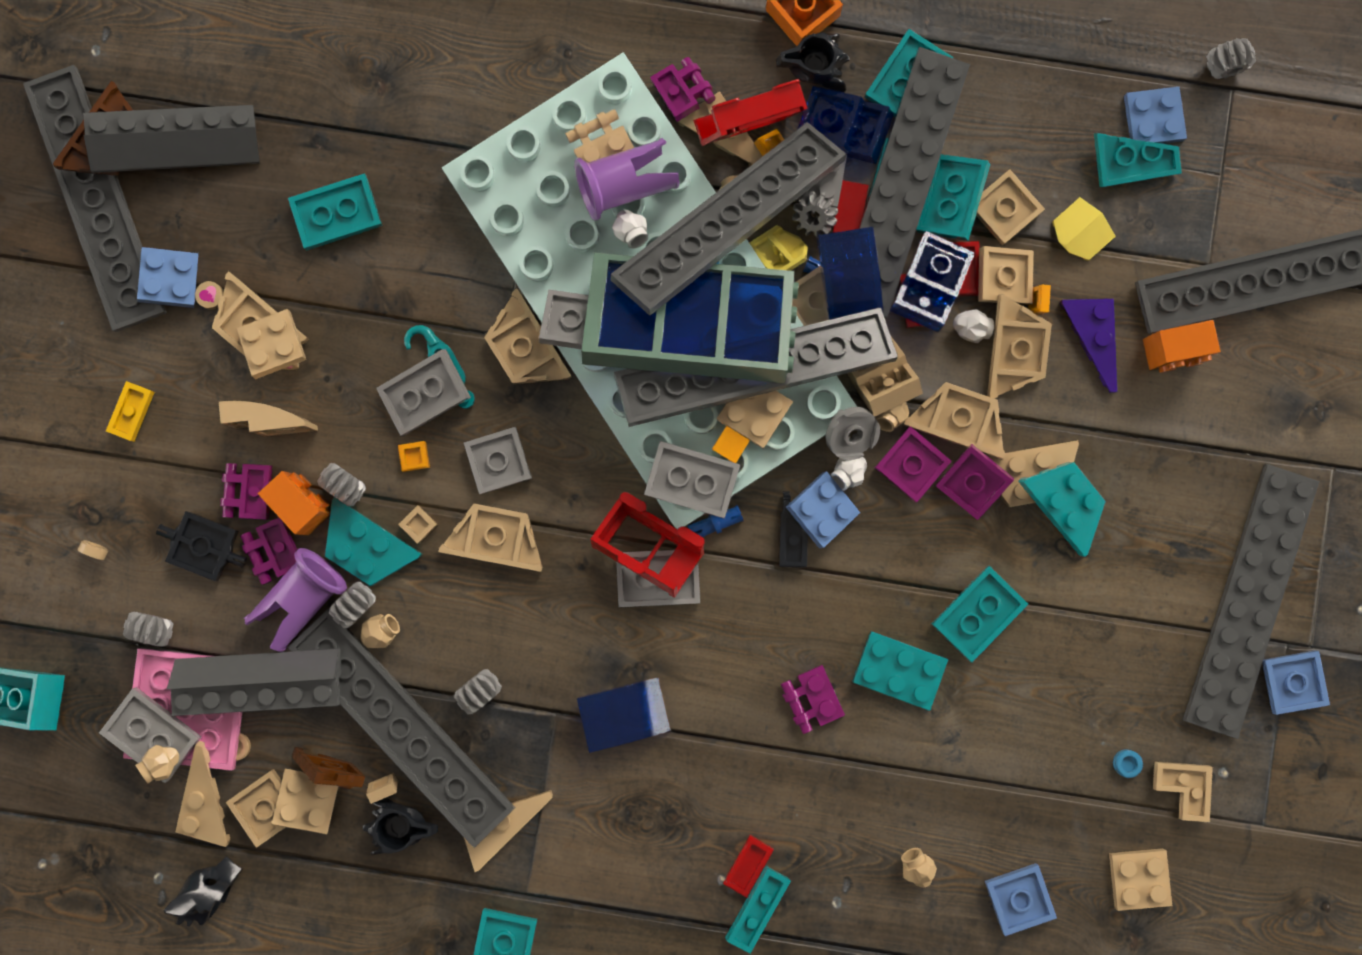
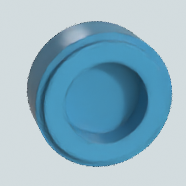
M1124 749L1114 756L1113 767L1119 775L1133 778L1141 772L1143 761L1138 753Z

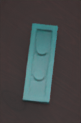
M765 865L725 937L726 941L751 954L791 880Z

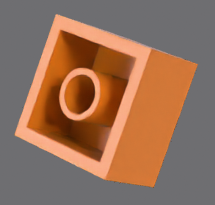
M767 0L765 10L792 42L798 46L804 38L813 33H820L840 17L843 4L840 0Z
M1214 320L1161 330L1142 339L1149 370L1159 369L1160 373L1173 371L1183 366L1188 368L1201 365L1204 362L1211 361L1212 355L1221 352Z
M281 471L257 493L294 534L310 535L330 516L331 511L327 508L330 504L319 493L316 495L309 489L312 485L302 474L297 475L295 472Z

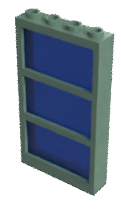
M594 252L581 350L582 364L785 383L787 373H792L794 356H789V348H794L795 331H790L791 323H796L797 307L792 306V299H797L799 282H794V271L714 264L653 314L649 315L611 281V273L633 256Z

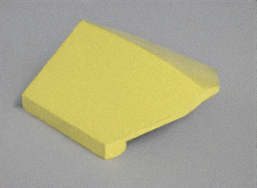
M1081 197L1052 221L1058 242L1068 253L1081 257L1086 261H1089L1116 237L1103 213Z
M778 225L749 242L767 269L791 271L807 259L808 246L799 236L783 230Z

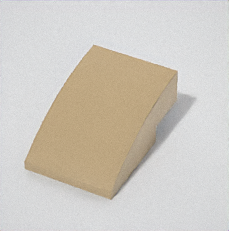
M893 338L892 341L898 355L895 362L847 373L874 417L923 394L919 377L909 366L905 354Z
M247 401L219 402L220 423L236 429L249 428V432L264 437L318 431V426L277 407Z

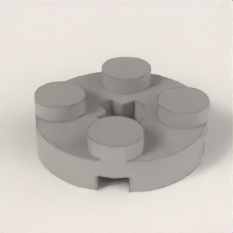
M851 407L846 410H839L831 417L832 421L826 431L827 447L840 459L850 461L863 457L864 451L869 447L872 449L876 445L880 436V425L873 414L867 409ZM856 429L858 431L857 434H853L852 438H849V433Z

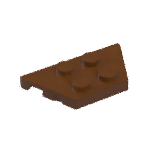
M111 81L89 113L133 111V109L125 100L117 85ZM84 120L54 161L53 165L56 169L91 173L84 140ZM118 171V172H100V173H94V174H104V175L118 176V174L120 173V171Z
M294 747L292 758L314 784L336 785L344 789L363 786L365 776L353 763L320 753L318 756L306 754L303 748Z

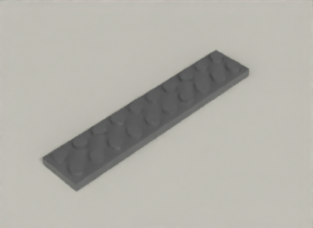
M922 47L918 48L835 302L863 312L881 307L884 318L888 317L970 64Z
M74 65L23 83L52 165L84 120L83 113H89L92 109L78 68ZM53 165L112 331L119 332L167 314L164 305L137 302L141 249L143 246L117 176L58 170Z
M807 122L611 273V281L647 314H653L843 163L846 153Z
M1362 229L1135 282L1147 333L1152 334L1165 329L1204 322L1362 285Z
M881 307L790 329V331H795L794 348H789V356H794L793 371L792 373H787L785 383L637 369L614 372V378L628 426L632 427L895 362L898 355ZM780 332L727 344L724 349V358L778 363ZM716 347L686 355L715 357Z
M1270 464L1263 466L1183 721L1235 739L1239 738L1320 481Z
M327 609L288 649L290 651L340 648L342 674L339 677L340 705L475 848L516 807L348 628H343L333 620V617L329 614V609Z

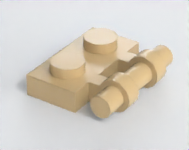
M615 109L607 113L603 111L596 115L597 118L585 124L581 122L574 126L575 129L565 133L569 143L580 139L582 146L574 149V153L577 158H581L587 163L634 148L623 125L614 130L610 123L619 119ZM602 128L604 135L591 141L588 134Z

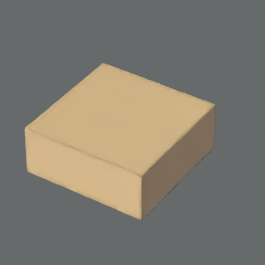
M418 505L398 524L417 544H420L438 526Z
M389 774L368 784L366 795L371 804L397 792L398 780L395 774Z

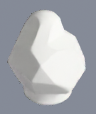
M621 210L617 214L612 226L615 236L624 243H627L630 248H638L645 244L648 240L646 219L642 215L634 214L629 210Z
M977 309L969 310L958 314L954 318L953 327L958 332L959 337L970 342L979 343L982 339H990L992 336L994 320L986 317L984 313Z
M864 457L850 461L839 458L834 472L830 476L842 491L850 487L862 485L867 462Z

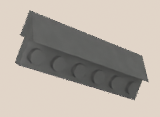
M253 105L83 113L84 140L91 173L260 164Z
M340 648L175 659L167 689H171L172 716L340 705L339 677L342 676Z

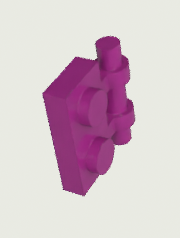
M686 57L681 61L683 69L677 71L675 66L671 64L650 77L654 87L677 122L700 109L696 99L704 98L707 104H711L716 99L712 92L711 84L703 79L700 67L697 63H693L690 57ZM692 80L695 86L689 89L685 82Z
M226 463L225 474H222V482H225L224 497L220 499V506H223L222 517L233 518L234 507H239V518L269 520L270 507L257 493L272 480L273 466L243 464L241 475L236 474L237 464ZM236 483H241L240 499H235Z
M280 518L257 527L259 539L254 540L251 532L240 536L244 544L242 546L243 551L249 555L254 567L252 568L255 577L258 576L261 585L272 581L268 571L274 569L277 578H280L296 563L294 553L297 551V547L287 525ZM264 547L269 561L265 563L259 552V549Z
M822 664L797 675L801 686L795 689L791 680L781 683L784 691L783 698L786 703L789 702L795 715L793 720L796 725H799L803 734L813 730L809 722L811 718L816 717L819 725L823 726L845 716ZM806 694L811 708L804 711L799 697Z

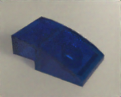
M813 86L806 104L808 109L804 110L797 130L808 122L844 151L847 157L876 164L894 116L890 107L866 102L861 96Z
M873 227L818 235L817 245L828 319L831 320L880 307L883 313L880 271Z
M925 231L900 284L890 311L939 333L945 325L953 302L959 294L975 252Z
M658 677L605 689L604 691L577 698L589 753L670 731Z

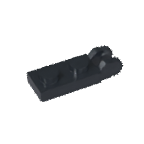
M783 491L782 512L780 513L779 567L807 568L808 534L787 510L786 506L791 502V495L789 491Z

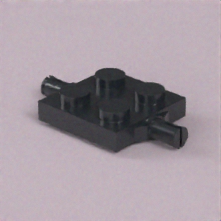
M185 511L181 523L175 530L163 524H160L157 528L160 530L156 531V535L170 539V550L165 562L210 580L219 581L222 571L228 563L243 568L245 563L242 562L247 561V557L233 553V544L238 535V530L190 511Z

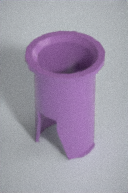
M663 138L588 163L581 158L574 160L578 186L587 211L594 221L599 220L602 212L670 189L675 190L679 188L678 173H646L640 176L636 175V171L662 155V146L666 144Z
M299 548L294 553L296 563L255 609L244 618L245 624L249 625L254 620L261 621L280 607L287 611L289 614L283 619L270 645V649L278 652H283L292 639L334 593L343 594L347 589L346 582L341 574L324 558L306 548Z

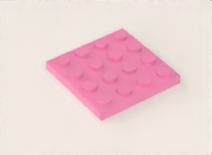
M138 648L132 688L137 687L172 714L171 689H167L175 659L211 656ZM242 712L175 716L201 736L199 741L205 742V747L209 752L211 760L208 763L209 768L235 769ZM194 748L181 765L191 766ZM124 753L123 758L132 759L126 753Z

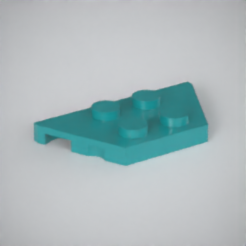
M1066 462L1054 469L1040 471L1039 474L1020 478L1018 481L1077 554L1086 557L1106 501L1074 462Z
M335 497L333 498L325 557L369 586L380 582L385 577L397 572L423 555L352 507L347 506Z

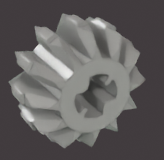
M1236 38L1224 44H1219L1218 47L1211 49L1206 56L1208 69L1216 79H1226L1243 73L1244 70L1250 69L1256 62L1254 48L1246 38Z
M810 191L808 197L801 195L799 198L800 203H795L793 206V210L797 213L792 216V220L799 222L796 227L797 230L806 229V237L812 231L816 238L821 236L822 231L828 234L831 231V226H835L837 223V219L834 216L837 215L838 208L831 207L834 203L833 198L827 201L824 200L825 192H821L820 196L817 197L814 191ZM813 211L814 214L815 211H817L820 215L819 217L818 215H816V217H813L811 215V212Z
M330 463L327 468H324L317 480L321 488L347 506H354L366 490L364 483L335 463Z
M356 582L330 607L329 614L338 625L340 624L343 628H349L373 605L376 596L370 588L364 586L361 582Z
M131 612L127 620H125L123 635L129 640L163 647L168 645L169 638L171 639L174 623L162 617Z
M484 669L455 692L454 698L462 710L467 714H473L500 692L502 686L494 674L488 669Z

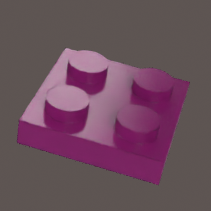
M910 426L874 468L916 503L952 461Z
M971 444L936 483V487L978 520L1009 487L1014 478Z

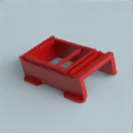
M799 79L774 86L772 91L743 100L735 98L711 106L712 114L693 120L701 145L705 146L714 141L717 142L721 139L723 140L786 120L808 109Z
M628 492L621 493L617 502L591 537L592 548L612 558L675 598L704 555V538L684 526L676 529L646 511L647 505ZM627 516L662 536L650 555L642 563L608 544ZM667 539L676 544L677 548L660 573L657 574L648 567L658 549Z

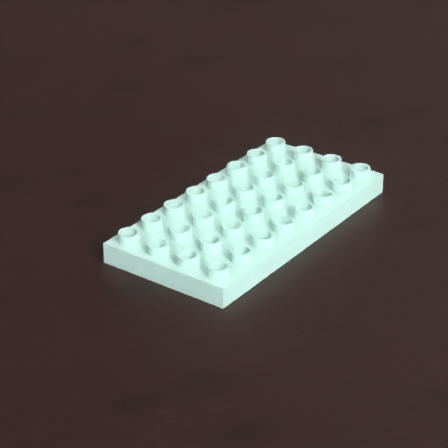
M624 52L442 167L447 178L541 323L549 289L589 295L594 252L635 256L716 193ZM615 109L619 119L610 123L613 130L623 125L634 148L658 141L660 138L666 141V144L662 146V155L636 171V175L640 176L646 173H678L680 184L679 188L675 190L670 189L602 212L601 218L594 221L584 204L574 167V160L577 159L574 149L582 146L580 139L569 143L565 133L575 129L574 126L581 122L585 124L597 118L596 115L603 111L607 113ZM600 128L588 134V137L592 141L604 135V132ZM621 210L632 211L634 214L642 215L646 219L648 240L642 246L630 248L627 243H624L615 236L612 226L617 214ZM747 239L719 260V264L765 268ZM607 272L598 346L644 351V342H653L657 310L651 315L647 314L611 281V273L613 272ZM694 280L666 302L662 341L699 337L700 351L715 348L722 282ZM730 283L725 345L780 332L783 293L778 287ZM797 315L796 323H791L790 329L804 326ZM557 346L646 484L649 480L660 441L729 461L712 450L726 427L716 420L725 404L629 427L614 378V372L626 368L582 364V349ZM837 376L777 390L792 400L793 403L764 449L749 441L736 464H740L731 497L826 436L827 428L832 421L831 417L839 410L857 407ZM656 499L676 529L689 525L705 514Z

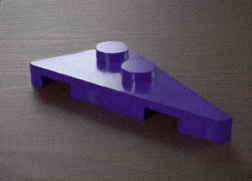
M1114 299L1061 300L1060 307L1062 310H1065L1072 323L1071 327L1074 333L1079 336L1080 344L1090 362L1093 361L1098 370L1103 386L1108 389L1109 393L1118 392Z

